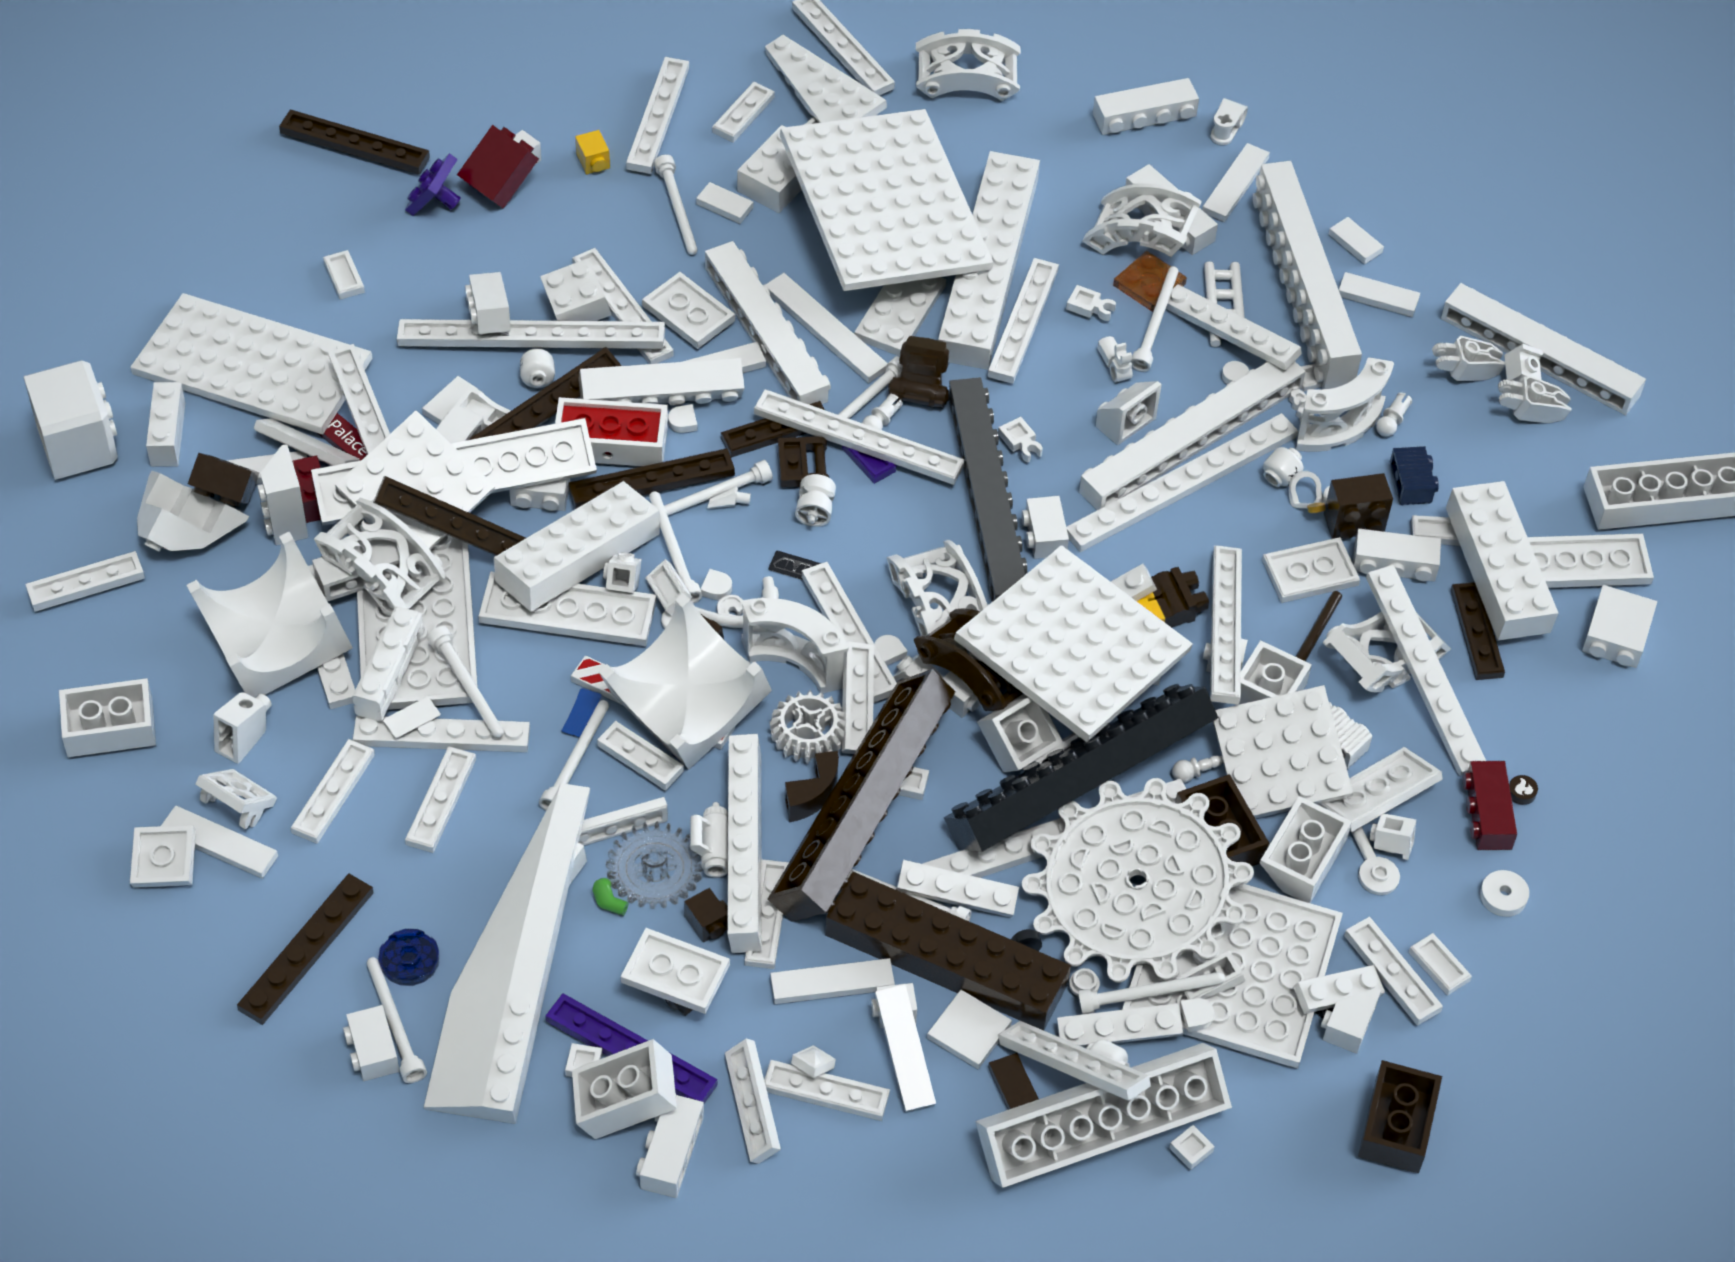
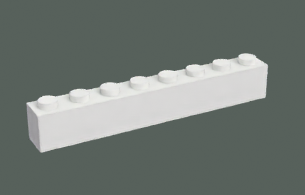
M733 241L706 250V271L753 343L758 342L766 363L789 398L808 405L821 401L822 404L827 403L828 391L831 389L827 376L821 374L815 358L809 356L803 340L797 338L791 322L785 320L779 304L773 302L765 284L762 285L759 281L756 269L750 267L747 263L744 251L742 249L739 250Z
M1460 283L1445 301L1441 316L1442 320L1484 342L1493 344L1505 353L1510 352L1521 344L1542 350L1543 355L1539 357L1541 372L1625 416L1641 396L1646 378L1479 293L1473 288Z
M758 734L729 736L728 938L732 953L762 951L761 749Z

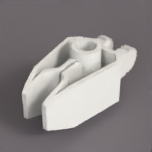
M1460 336L1454 344L1437 343L1432 348L1433 355L1438 357L1435 361L1437 368L1450 371L1451 377L1457 381L1488 380L1499 375L1505 367V362L1500 360L1503 352L1488 342Z
M1530 375L1521 382L1506 379L1498 384L1500 393H1503L1499 397L1501 406L1513 409L1514 415L1519 420L1554 423L1564 420L1572 410L1571 407L1567 406L1571 398L1560 387Z

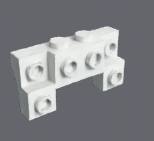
M469 386L451 411L443 415L440 425L436 430L450 443L467 441L511 410L498 405L482 391Z

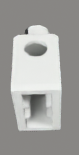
M239 693L213 714L214 750L216 753L237 764L243 760L266 731V711L272 706L270 699L266 695L259 694L254 698L246 693Z

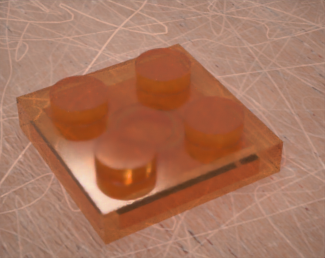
M1146 251L1114 278L1113 286L1153 312L1168 269L1171 266ZM1179 271L1173 288L1177 284L1181 286L1186 284L1187 277Z

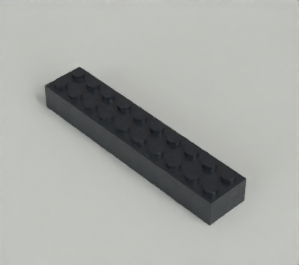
M1179 684L1171 685L1163 690L1164 694L1160 697H1150L1140 703L1141 707L1135 711L1127 710L1117 716V721L1111 724L1108 723L1088 742L1078 737L1070 742L1071 746L1067 749H1058L1047 755L1048 759L1042 763L1035 762L1024 767V773L1019 776L1012 775L1004 778L999 782L1000 786L994 790L986 789L975 795L976 800L969 804L963 802L954 806L951 809L952 813L945 816L944 820L957 848L983 852L1216 720L1219 717L1206 688L1194 687L1192 684L1179 686Z

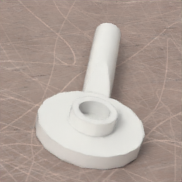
M1361 826L1351 832L1365 859L1359 869V881L1364 889L1370 893L1387 895L1393 892L1399 884V870L1390 860L1376 857Z

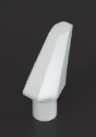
M735 487L711 498L707 509L735 507L736 503L750 504L751 494L738 492V487Z

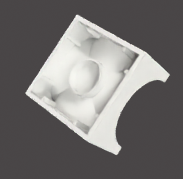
M290 532L279 536L281 549L273 566L252 583L227 591L205 588L197 580L187 584L191 595L215 636L243 691L254 698L259 694L266 695L353 648L332 606L327 602Z
M684 593L675 599V611L669 624L648 649L622 666L610 667L606 664L599 671L611 694L688 770L772 691L763 669L755 661L750 663L727 644Z

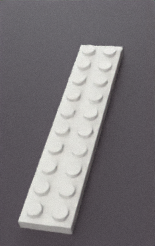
M585 418L451 443L495 486V490L492 493L580 477L597 472ZM360 461L311 470L322 526L338 523L355 507L336 489L335 485Z

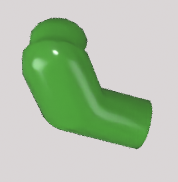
M600 878L596 880L593 884L592 892L597 905L602 909L624 916L629 902L614 897L611 889L612 883L609 879Z

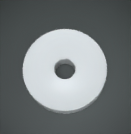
M1498 870L1490 873L1484 879L1480 890V898L1483 905L1493 914L1511 917L1519 914L1525 908L1529 899V887L1518 874L1507 870ZM1501 892H1507L1509 895H1503Z

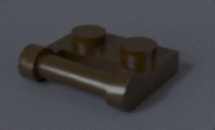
M824 437L778 438L781 487H800L801 480L805 476L819 474L830 478L826 472L825 451L827 449V441ZM806 450L814 452L816 473H808Z

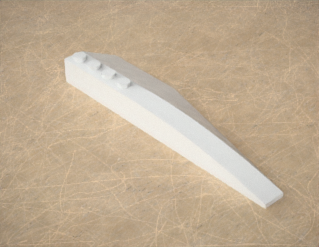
M560 784L452 989L425 1099L424 1110L516 1124L574 866L577 843H579L589 799V787Z

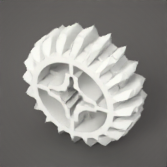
M809 690L807 695H802L798 691L796 698L788 695L786 702L779 701L777 709L773 710L770 721L771 739L773 742H776L777 750H783L785 758L794 755L795 762L800 758H805L808 764L811 759L815 758V753L839 752L845 731L842 730L846 722L842 720L845 712H842L840 703L834 704L832 696L824 699L822 691L817 696H814L811 690ZM794 719L796 722L788 729L786 727L787 724ZM830 725L831 729L824 735L822 731L825 730L826 726Z

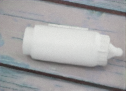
M714 802L711 807L705 809L703 817L700 815L690 817V849L701 855V866L704 869V873L709 877L715 878L723 877L728 873V811L724 807L719 806L718 802Z

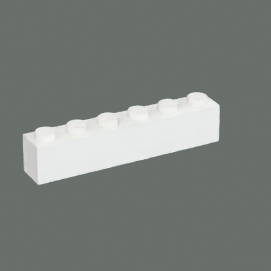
M741 358L580 369L578 377L580 399L647 404L669 403L670 405H681L686 401H696V403L703 404L714 399H722L725 402L735 401L742 397L744 391Z

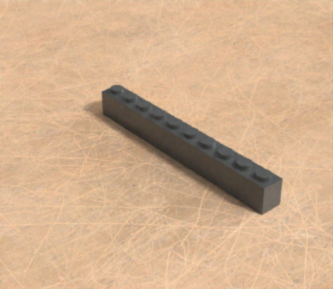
M981 377L949 380V404L961 459L965 460L963 470L991 601L993 602L1027 574L1026 558H1021L1020 552L1023 549L1021 536H1016L1015 532L1018 529L1016 514H1011V509L1013 508L1012 494L1006 491V487H1008L1007 472L1001 469V466H1003L1002 450H997L996 446L999 444L997 429L992 428V424H994L993 409L987 406L989 404L988 388H983Z

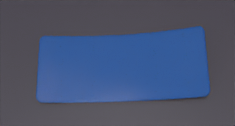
M581 688L561 731L580 737L602 695Z

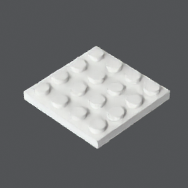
M414 411L335 485L336 489L356 506V501L360 497L369 501L374 500L383 477L387 476L469 513L495 490V486L417 411ZM383 507L406 524L424 542L429 550L447 535Z
M1324 685L1215 710L1219 718L1214 720L1213 723L1226 774L1231 775L1255 819L1290 811L1298 796L1315 804L1353 796L1352 786Z

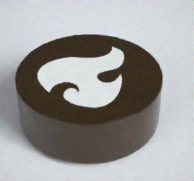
M1518 775L1512 778L1509 783L1513 802L1527 805L1535 800L1538 793V785L1531 777Z

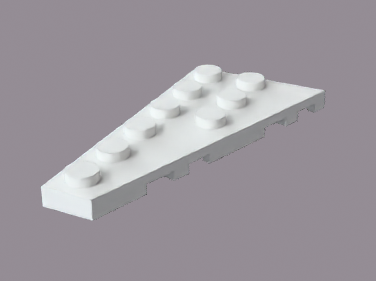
M781 35L765 46L768 58L776 69L783 73L787 84L794 88L795 95L809 114L816 118L818 123L876 116L887 108L884 98L785 35Z

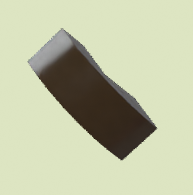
M838 751L815 753L814 770L816 778L785 782V803L789 822L805 819L823 807L838 781Z

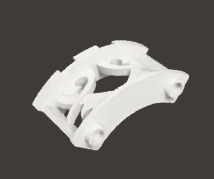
M958 29V33L945 35L944 32H939L916 42V51L919 52V79L916 82V87L930 98H935L952 91L971 90L983 92L1004 101L1020 91V85L1017 84V56L1021 54L1020 46L1006 37L995 33L993 36L980 34V30ZM963 54H973L984 64L975 69H963L952 62L958 60Z
M1144 183L1120 187L1102 198L1101 204L1104 207L1094 228L1085 234L1082 242L1104 255L1113 248L1125 246L1128 242L1136 241L1140 242V246L1156 249L1172 257L1184 245L1188 230L1202 201L1189 192H1183L1164 185ZM1144 206H1151L1157 212V214L1148 215L1142 219H1130L1129 215H1127L1133 209ZM1181 214L1185 216L1184 220L1178 219L1181 217ZM1172 226L1180 228L1179 232L1174 230Z
M1367 358L1361 373L1349 383L1332 389H1308L1299 426L1296 450L1306 452L1329 451L1333 446L1341 444L1347 446L1362 438L1364 433L1371 427H1374L1380 418L1386 397L1381 396V393L1391 376L1394 362ZM1344 411H1348L1345 415L1339 417ZM1309 414H1319L1320 416H1311Z
M360 497L356 501L357 505L327 533L320 532L314 538V541L325 561L337 565L351 576L356 572L367 582L363 587L377 602L383 614L391 616L394 608L397 606L407 609L411 608L439 580H443L446 574L442 568L443 563L441 559L432 554L424 542L406 524L382 506L374 503V500L369 501ZM365 518V520L371 524H366L363 519ZM362 521L360 526V530L362 532H359L354 527H356ZM368 540L396 542L399 553V568L389 563H381L374 566L369 561L372 548ZM360 546H362L364 553L360 554L355 549H360ZM416 564L420 566L426 575L418 584L414 583L408 576V574L414 578L420 576L421 572L416 570ZM383 572L391 573L390 581L382 574ZM404 586H406L410 591L401 598L400 595Z
M950 540L943 541V547L905 558L897 554L887 557L892 583L900 589L905 598H912L916 606L912 607L911 610L920 636H927L950 620L949 613L955 609L965 608L981 612L988 606L979 581L969 561L963 554L961 546L956 545ZM923 573H926V578H924V579H918V578H917V577L923 578ZM933 574L947 576L959 582L957 591L950 604L945 597L938 593L924 592L931 584ZM937 603L939 605L937 609H932L930 604Z
M755 598L742 601L743 634H741V641L750 663L754 661H774L786 664L788 661L799 666V670L815 683L819 692L827 693L843 689L844 652H848L849 645L839 629L829 619L808 606L789 600ZM784 628L792 629L805 636L808 640L795 636Z
M1382 611L1370 619L1357 624L1348 625L1342 623L1340 626L1333 627L1327 633V638L1323 641L1326 647L1336 649L1362 677L1359 683L1369 692H1382L1386 685L1395 688L1411 679L1410 671L1398 646L1394 652V663L1380 656L1369 655L1368 647L1370 640L1396 643ZM1417 613L1425 632L1432 638L1429 641L1439 660L1451 648Z

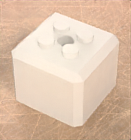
M80 360L23 376L36 426L55 480L114 463L118 455L113 436L117 435L113 419L109 420L113 418L109 402L103 400L106 398L102 382H96L90 363Z

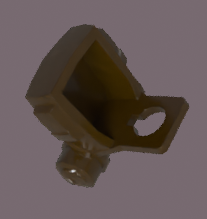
M909 336L907 341L902 344L899 364L902 365V372L900 377H893L888 385L889 394L898 396V401L927 405L931 408H944L949 401V390L946 386L942 385V374L947 371L949 365V350L946 348V342Z

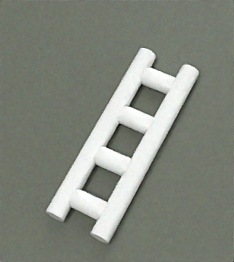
M1213 262L1204 263L1207 299L1216 304L1217 299L1233 300V309L1228 310L1245 318L1240 264L1232 262L1230 270H1215ZM1215 280H1231L1232 289H1216ZM1210 332L1211 346H1220L1221 339L1223 338Z

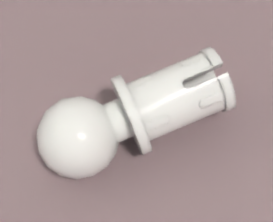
M1398 393L1391 406L1384 410V416L1377 421L1376 429L1381 436H1392L1397 430V425L1403 422V415L1412 404V398L1409 395L1404 403L1401 402L1406 393Z
M889 394L879 407H875L871 411L872 415L864 418L862 424L882 430L883 426L890 423V418L902 407V401L899 400L894 404L899 397Z

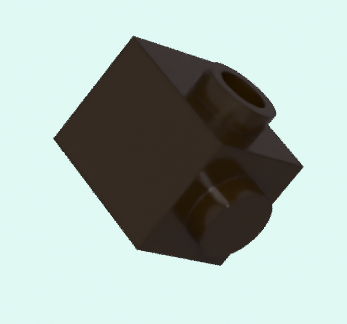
M710 888L684 901V917L703 943L711 938H719L728 930V906L723 900L719 901Z

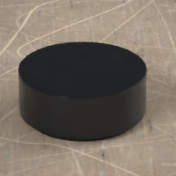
M1022 930L1011 938V940L1037 951L1042 948L1040 934L1035 930Z

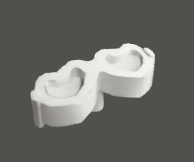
M1294 386L1289 396V401L1292 403V408L1297 411L1296 416L1301 422L1306 394L1298 389L1297 386Z

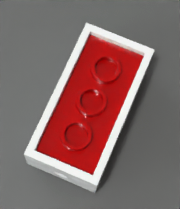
M559 397L555 424L585 418L595 463L647 466L664 461L668 429L667 405Z

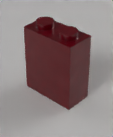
M492 125L459 170L457 176L504 209L539 158L531 153L534 148L523 140L519 143L513 140L516 135L503 126L499 130Z

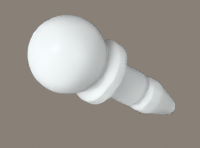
M1212 756L1209 759L1205 758L1198 762L1195 757L1191 758L1190 761L1180 760L1174 764L1172 775L1175 780L1181 778L1183 783H1187L1194 776L1197 778L1201 777L1200 771L1203 772L1224 763L1222 756Z

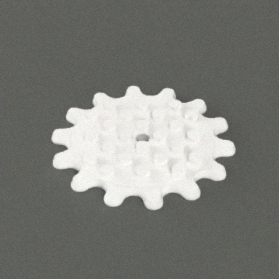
M1153 778L1147 781L1144 791L1137 797L1124 795L1118 783L1106 781L1099 787L1100 802L1097 806L1086 809L1075 801L1069 802L1058 809L1059 816L1066 824L1064 831L1056 836L1043 833L1037 834L1031 840L1032 850L1046 858L1047 866L1042 872L1025 876L1022 880V888L1029 895L1045 897L1049 904L1048 908L1034 919V929L1039 934L1045 936L1056 932L1066 933L1070 937V943L1064 951V959L1073 967L1082 965L1090 957L1100 956L1107 960V975L1116 983L1124 982L1129 977L1131 968L1140 963L1151 965L1160 979L1170 980L1177 973V955L1190 951L1198 954L1205 960L1214 958L1218 954L1219 945L1211 935L1212 928L1220 923L1239 925L1246 918L1245 908L1241 904L1234 902L1229 896V891L1232 887L1248 883L1254 875L1253 867L1250 864L1231 861L1226 855L1227 848L1236 843L1240 838L1239 827L1233 823H1226L1216 827L1208 825L1204 821V814L1209 807V799L1202 793L1192 794L1183 803H1172L1166 796L1167 785L1162 779ZM1135 875H1141L1146 879V882L1133 887L1129 880Z

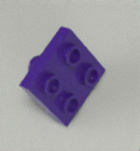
M449 153L443 160L438 158L431 166L430 171L426 169L418 179V182L421 183L419 187H415L408 195L407 199L410 202L405 211L414 216L433 197L452 210L461 197L443 185L458 159Z

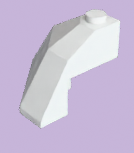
M151 471L137 516L138 536L146 539L144 545L160 552L161 548L169 551L203 549L245 523L249 516L225 503L195 493L193 488L184 486L161 473Z

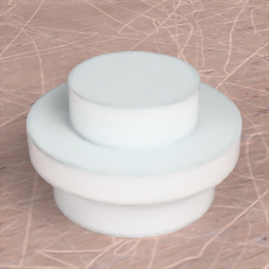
M1086 968L1079 969L1073 973L1069 981L1070 990L1078 997V991L1091 989V992H1098L1100 986L1098 976L1092 970Z

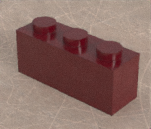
M1470 761L1468 771L1463 773L1462 784L1463 789L1468 790L1469 797L1466 800V809L1468 814H1472V822L1470 824L1471 838L1476 839L1477 850H1512L1517 837V828L1505 761Z

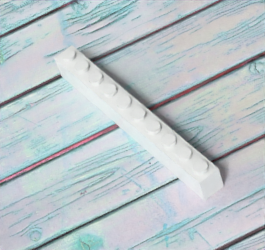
M1268 361L1257 369H1251L1244 377L1230 382L1216 394H1210L1203 402L1189 407L1185 413L1177 418L1169 419L1165 425L1155 431L1148 432L1141 440L1128 444L1124 450L1114 456L1107 457L1103 463L1095 468L1087 469L1081 476L1079 493L1096 510H1099L1145 486L1288 398L1294 386L1302 389L1306 371L1295 361L1286 370Z

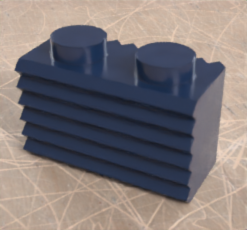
M1426 446L1393 448L1390 465L1400 504L1402 506L1404 504L1414 505L1415 503L1425 504L1426 502L1430 504L1433 501L1435 492L1439 490V482L1437 476L1432 474L1433 458L1431 455H1427Z

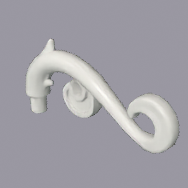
M770 576L764 577L762 579L764 587L762 598L779 599L778 588L775 587L773 578ZM727 595L721 598L717 603V613L696 607L700 614L710 620H714L720 626L743 628V615H741L743 613V599L737 595ZM666 610L661 618L664 629L672 618ZM735 611L737 615L730 614L729 612Z

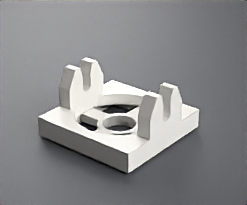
M234 769L199 775L195 784L202 788L200 801L206 804L209 800L215 802L216 799H219L234 810L242 813L239 826L247 829L248 826L254 827L261 818L264 809L273 807L277 799L275 795Z

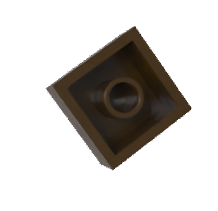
M198 452L188 485L194 486L193 492L213 498L217 494L221 496V502L240 507L241 503L249 504L260 472Z
M1384 473L1331 480L1325 504L1326 510L1323 514L1332 539L1355 537L1358 529L1385 532L1393 497Z

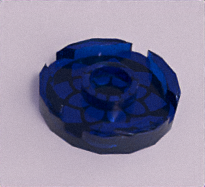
M403 929L396 931L381 945L378 959L382 972L391 982L396 984L414 986L423 983L434 975L439 966L440 953L436 940L432 937L430 938L422 930Z

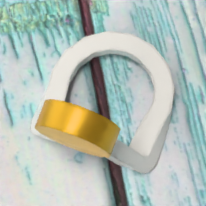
M1310 471L1296 473L1289 483L1291 506L1294 508H1308L1309 513L1325 511V503H1322L1323 496L1320 479ZM1303 477H1310L1315 483L1316 500L1314 503H1300L1298 500L1296 484Z

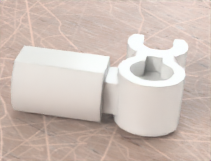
M1111 336L1099 340L1097 349L1110 369L1112 380L1117 383L1131 379L1133 376L1131 352H1126V343L1117 344L1114 337Z

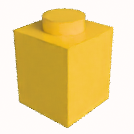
M600 130L575 136L576 155L586 175L610 168L609 149Z

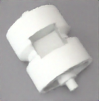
M819 474L805 476L801 480L799 500L797 501L795 516L801 523L815 527L824 526L829 523L836 485L830 478Z

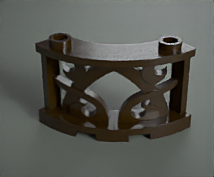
M965 608L955 609L949 613L950 620L927 636H917L914 638V643L924 664L940 666L958 676L976 695L984 711L1002 710L1010 702L1023 694L984 662L974 660L968 655L966 648L954 640L956 632L979 614L980 611ZM1002 679L1007 688V692L1004 695L1000 692Z

